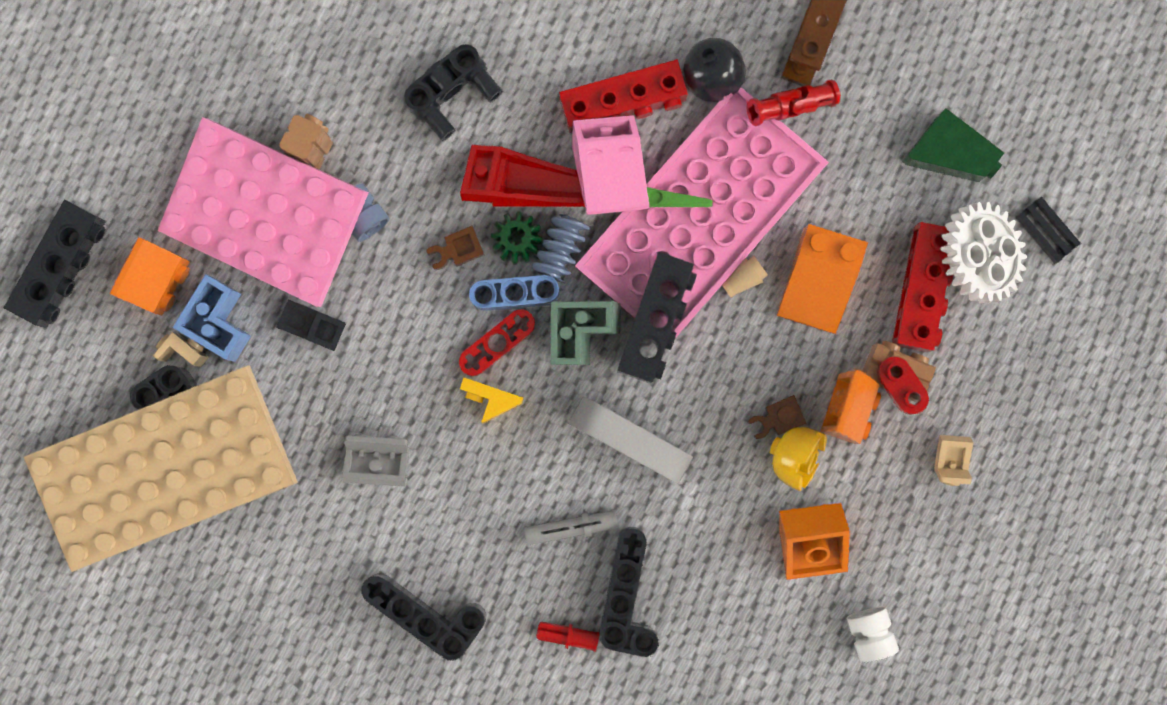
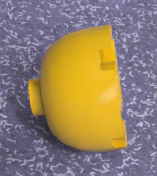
M796 427L788 430L782 438L776 437L769 453L774 455L772 465L780 481L798 491H802V487L806 488L819 463L816 464L819 456L818 450L825 451L827 435L808 427Z

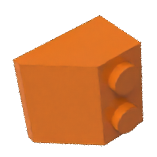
M138 237L110 294L162 316L164 311L168 312L172 308L176 298L173 294L178 284H183L187 279L190 271L187 266L190 261Z
M841 503L779 511V532L786 580L848 572L850 530Z

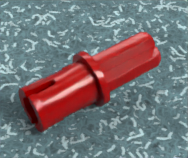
M542 621L538 625L536 637L541 641L565 645V649L572 646L596 652L600 632L572 627L573 624L570 623L568 627Z

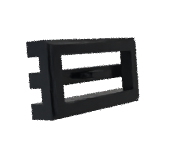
M1042 196L1015 217L1054 264L1060 262L1063 257L1081 244ZM1037 207L1042 211V213L1048 218V220L1053 224V226L1069 243L1068 246L1055 232V230L1049 225V223L1044 219V217L1038 212V210L1036 209ZM1028 214H1030L1034 218V220L1040 225V227L1045 231V233L1061 250L1059 253L1056 252V250L1050 245V243L1045 239V237L1029 220V218L1027 217Z

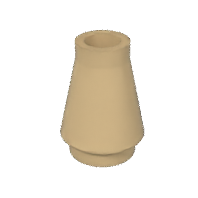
M752 256L748 260L745 258L722 286L732 298L736 294L763 283L762 279L767 277L768 274L755 256Z

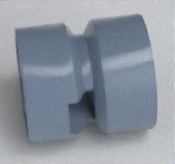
M363 183L356 185V187L369 192ZM370 192L367 195L352 232L358 242L370 238L390 220L379 204H372L374 197Z

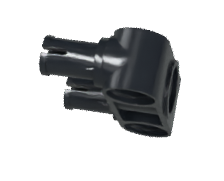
M463 44L456 47L442 60L433 64L420 78L412 83L405 91L404 100L410 112L421 122H426L438 137L445 141L455 133L456 129L440 111V105L454 97L467 83H473L489 103L496 100L503 93V90L487 72L486 63L479 56L476 48L472 45ZM469 56L475 59L470 67H461L459 65L460 60L464 57ZM418 95L427 96V101L422 106H414L412 104L413 99Z

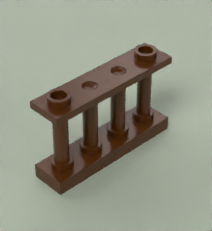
M810 0L782 72V79L800 86L811 85L815 72L820 71L847 0Z

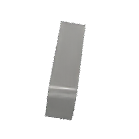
M582 397L568 422L571 426L677 484L681 481L693 458L688 453L586 397Z

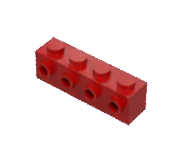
M678 59L559 92L569 133H572L573 121L631 115H635L636 119H643L653 114L652 110L663 107L665 111L675 110L683 106L682 102L686 101L688 95Z
M920 222L914 226L892 343L902 348L928 353L934 351L935 347L940 345L942 339V329L939 328L941 316H945L948 308V299L945 298L947 286L950 287L954 275H946L950 265L942 263V260L948 257L947 253L941 250V247L947 246V242L942 238V235L950 233L945 226Z

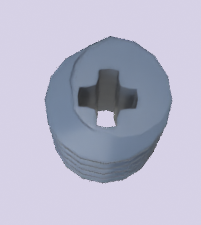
M559 214L561 217H553L551 223L557 229L550 228L546 232L552 240L542 241V246L547 251H539L537 253V257L543 263H533L532 268L541 275H548L556 281L565 283L560 279V276L571 275V272L565 268V264L576 263L569 255L570 253H580L581 251L574 243L575 241H585V238L579 231H589L590 227L573 217Z

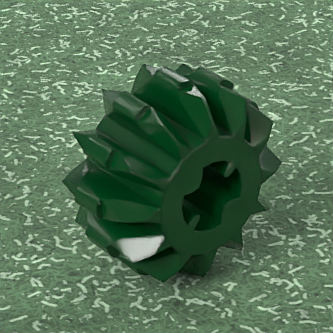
M516 212L515 221H512L507 213L504 215L506 225L498 221L494 224L501 233H491V239L499 241L492 248L495 252L503 250L500 256L503 261L512 254L513 265H517L518 255H522L525 263H528L530 259L527 252L530 251L534 255H537L539 252L532 243L542 244L543 238L534 236L541 231L540 225L530 227L534 220L531 215L522 222L521 212ZM518 231L519 235L521 233L525 234L521 238V244L516 245L515 241L512 244L509 242L512 239L513 232Z

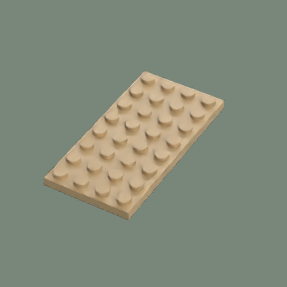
M250 365L23 457L71 572L297 483Z

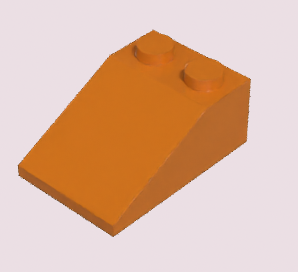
M808 224L802 231L777 316L836 334L860 272L868 242Z
M857 369L839 374L820 432L853 444H861L862 439L866 440L871 430L872 423L868 422L871 410L875 411L881 399V393L878 392L880 384L863 371Z

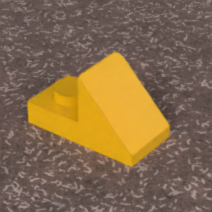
M463 378L460 390L466 391L465 398L479 403H483L484 398L489 399L481 421L483 424L522 405L524 400L523 397L467 378Z

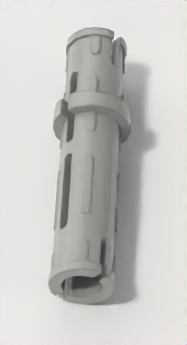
M616 509L591 515L585 512L580 517L529 527L525 526L524 533L527 546H531L532 544L585 535L586 538L592 537V533L619 529ZM601 521L600 524L575 528L576 525ZM569 527L565 531L543 534L544 531Z

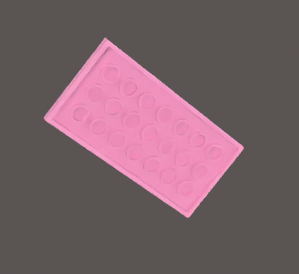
M740 88L734 95L730 93L724 96V100L718 102L646 184L647 187L708 198L712 200L713 206L649 207V209L623 211L575 265L579 272L614 302L621 303V308L635 319L658 252L693 263L692 272L696 273L697 277L692 291L685 290L682 302L687 303L682 320L675 319L671 331L677 333L676 337L829 163L781 121L771 119L764 121L760 126H753L749 121L746 110L747 102L753 97L743 88ZM666 282L660 286V293L665 298H673L677 294V289L674 284ZM653 312L649 316L651 325L656 328H662L667 323V318L662 312Z

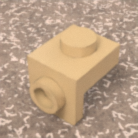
M174 332L170 335H165L157 343V351L153 355L157 360L166 362L176 351L192 365L199 367L209 358L202 352L205 348L204 346Z
M939 436L934 469L940 482L950 486L971 484L972 477L968 471L974 443L971 437Z

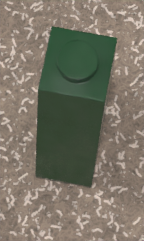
M945 108L934 119L902 162L907 166L980 182L986 177L991 179L1002 166L998 161L1004 155V152Z

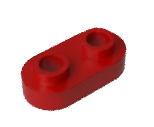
M901 357L884 359L877 368V377L896 407L908 415L919 414L924 411L929 403V395L908 362ZM893 366L898 367L900 370L898 378L891 376L890 370ZM910 393H915L918 396V401L914 405L908 400Z

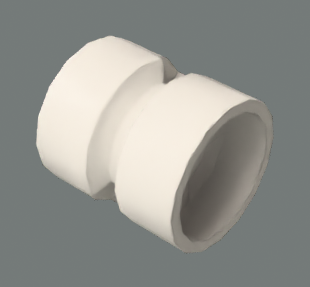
M873 607L847 616L846 619L851 635L858 639L854 645L860 662L880 660L898 653L899 648L893 632L888 631L891 622L886 607Z

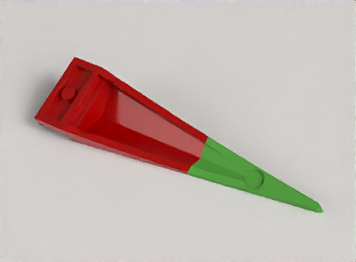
M471 145L460 190L462 201L492 203L493 207H585L577 170L534 158L501 146ZM647 187L649 207L713 206L712 200L708 198Z

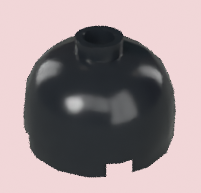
M708 38L702 40L691 48L685 58L683 69L686 83L692 93L704 101H722L724 96L730 93L734 95L738 92L745 81L746 67L742 54L733 43L725 39Z

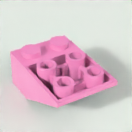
M634 115L573 121L572 150L587 215L649 209L641 142Z

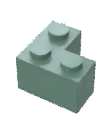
M613 301L551 302V364L590 365V334H620L621 303Z

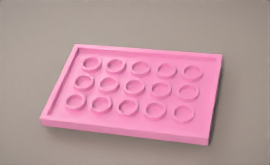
M202 117L158 231L316 307H321L369 192L215 121Z

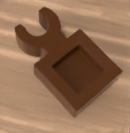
M473 226L445 236L444 239L447 246L435 245L426 250L428 255L440 253L442 256L440 262L432 265L434 270L445 268L448 261L452 259L456 267L485 255Z
M794 395L766 406L765 409L768 416L757 415L749 418L747 421L748 424L758 421L763 425V430L754 435L755 439L766 437L772 428H774L778 436L792 428L806 424V420Z

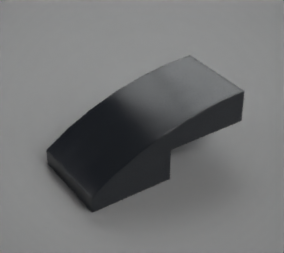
M288 299L276 328L335 351L346 323Z

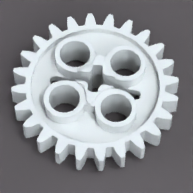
M977 202L959 208V213L951 215L953 222L945 224L950 233L942 235V238L947 242V246L941 247V250L946 252L948 256L942 260V263L950 265L946 275L955 276L952 283L953 287L961 285L960 294H969L970 301L978 300L979 304L998 302L1004 298H1009L1010 292L1018 290L1015 283L1023 281L1019 272L1026 271V267L1021 264V260L1026 259L1027 255L1021 253L1020 250L1026 244L1018 241V237L1022 232L1014 231L1013 228L1016 221H1007L1008 212L1000 213L999 205L991 207L990 202L982 204Z

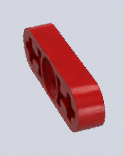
M523 309L513 311L460 355V369L469 376H479L533 333L535 320L532 314ZM517 316L521 319L529 318V321L526 323L528 327L526 331L518 329L513 333L517 337L514 342H511L510 336L501 329L505 325H507L509 330L516 325L514 319ZM496 334H500L506 339V346L500 352L492 351L488 344L489 339ZM483 344L485 351L493 356V359L488 362L486 356H484L478 362L480 365L478 370L474 368L467 369L465 366L468 364L466 357L470 354L473 357H477L482 353L477 347Z

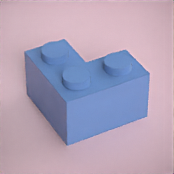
M207 274L203 277L172 327L223 359L236 362L251 338V335L226 321L241 293Z

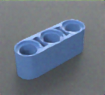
M538 275L481 280L472 285L469 297L470 301L479 310L491 311L551 305V302L557 301L560 290L557 281L553 277ZM543 283H549L554 287V293L549 298H541L537 294L538 287ZM511 286H519L523 289V296L517 301H511L506 296L507 290ZM488 288L492 291L491 300L485 304L477 302V292L480 289Z

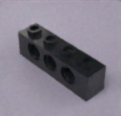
M64 199L3 308L35 326L47 328L49 324H53L60 314V308L58 307L63 298L68 297L74 290L75 281L73 280L78 271L83 270L90 261L89 252L92 246L103 238L106 221ZM74 232H77L78 241L70 246L69 238ZM62 259L63 267L56 273L54 265L57 260ZM46 285L48 294L41 300L39 292Z
M658 252L617 373L649 384H653L655 378L661 380L667 363L661 360L665 349H672L677 334L671 331L675 319L682 320L687 303L682 302L685 290L692 291L697 274L692 272L693 263ZM666 282L674 284L677 289L676 296L665 298L660 293V286ZM653 312H662L666 316L667 323L664 327L656 328L651 325L649 316ZM644 341L653 342L657 348L656 355L650 358L642 356L639 351V345Z

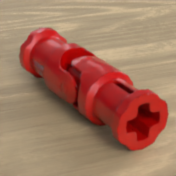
M830 79L819 86L812 87L811 85H806L796 89L781 91L761 100L752 98L747 102V115L750 123L756 127L767 120L776 119L780 121L802 113L815 112L817 108L827 105L835 107L840 103L841 93L838 84Z

